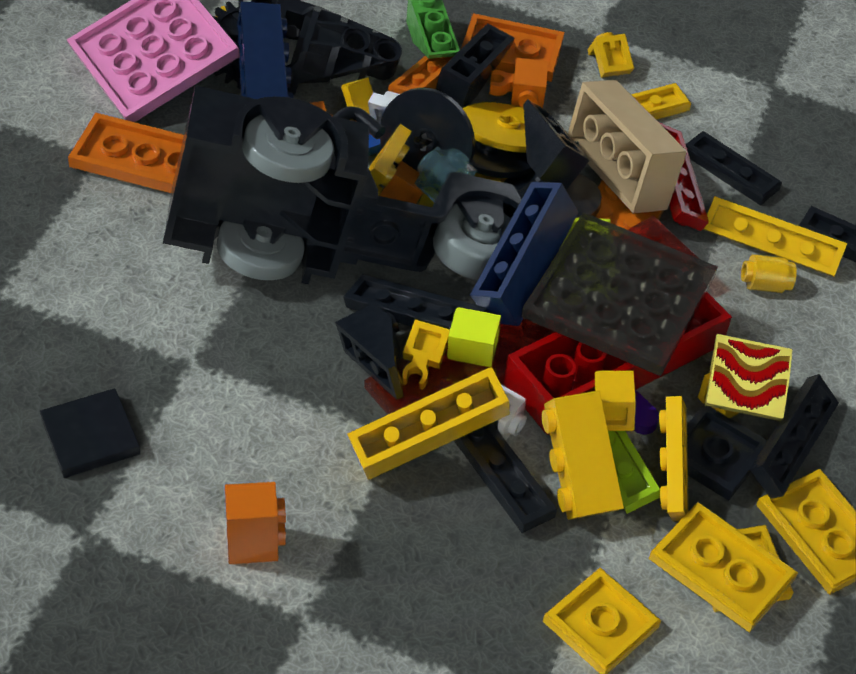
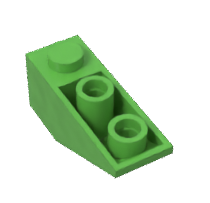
M408 0L406 22L413 43L428 59L455 56L460 49L443 0Z

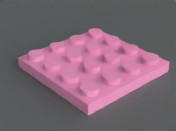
M131 0L67 39L71 49L122 117L132 122L138 121L239 58L238 46L199 0Z

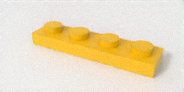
M714 196L707 214L709 223L703 229L771 255L787 258L788 261L835 277L847 246L845 242Z

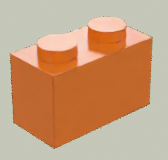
M276 483L226 484L225 499L229 564L278 561V546L286 545L285 498L276 497Z

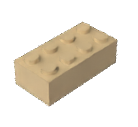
M617 80L582 82L568 131L569 136L590 160L588 162L589 166L632 213L667 210L687 151Z

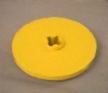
M495 102L474 103L463 108L472 124L476 141L505 151L526 153L524 108Z

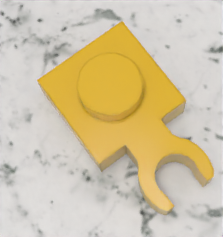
M414 320L403 350V359L411 361L403 369L402 379L404 385L407 384L411 374H419L422 376L419 382L420 389L423 390L427 386L428 366L440 369L448 346L450 329Z

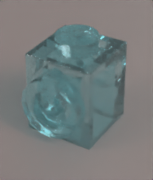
M436 147L421 160L418 166V173L420 175L414 184L435 202L447 174L458 172L474 176L477 170L468 162L469 158L460 150L454 148L442 150Z

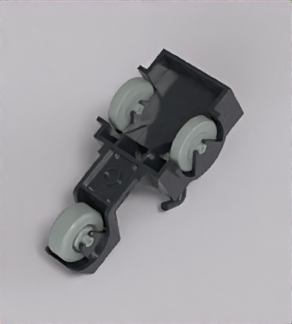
M195 85L171 190L163 244L202 251V263L209 264L214 240L217 238L216 246L222 260L236 272L258 280H278L288 277L299 268L301 260V283L309 284L312 274L335 279L340 262L356 265L358 260L422 272L427 269L435 254L453 272L469 279L478 280L519 206L522 197L512 184L458 172L447 174L433 207L378 196V188L368 168L369 134L375 139H379L384 135L386 129L363 109L349 106L331 116L313 104L294 98L273 96L253 99Z

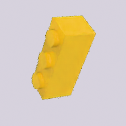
M600 390L553 398L544 404L545 410L542 411V424L547 434L550 433L553 449H550L549 457L552 470L555 473L558 472L561 488L557 491V498L561 511L566 512L567 519L571 520L624 509Z

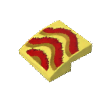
M717 334L709 371L711 374L705 406L781 421L784 418L788 393L792 349Z

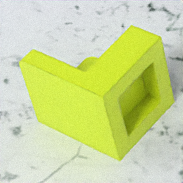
M460 307L456 308L448 335L447 358L492 367L499 340L501 315Z

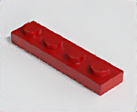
M660 123L687 151L682 132ZM687 151L669 206L675 222L681 226H689L702 231L709 223Z

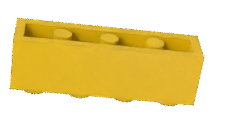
M490 367L349 432L347 435L369 480L510 415L509 400L493 368Z

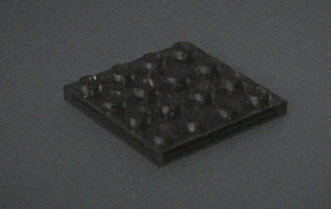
M583 212L523 306L521 317L661 376L715 278L718 266Z

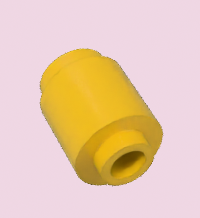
M752 254L748 261L743 262L741 268V280L747 283V289L783 293L785 290L791 291L796 282V264L788 262L787 258Z

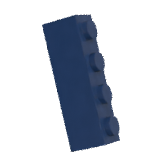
M241 2L237 23L241 96L253 99L273 96L293 98V93L287 91V88H290L291 67H285V63H288L289 43L283 42V38H286L287 19L281 18V5Z
M530 183L470 294L477 306L487 308L488 313L501 315L500 324L520 326L579 213L562 183Z

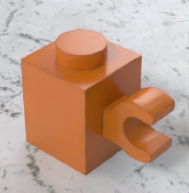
M516 58L514 73L492 70L489 94L503 96L508 92H512L511 105L524 108L523 104L529 99L543 108L547 85L548 61Z

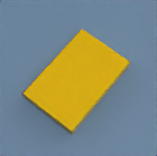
M821 469L791 482L782 497L770 499L767 494L758 499L757 507L829 595L856 582V510Z
M699 502L656 545L649 556V560L749 633L794 582L798 574L793 568Z

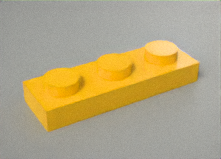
M682 396L666 397V410H660L659 412L661 433H666V447L660 448L661 471H667V486H661L660 501L662 510H667L672 521H680L688 513L687 408Z

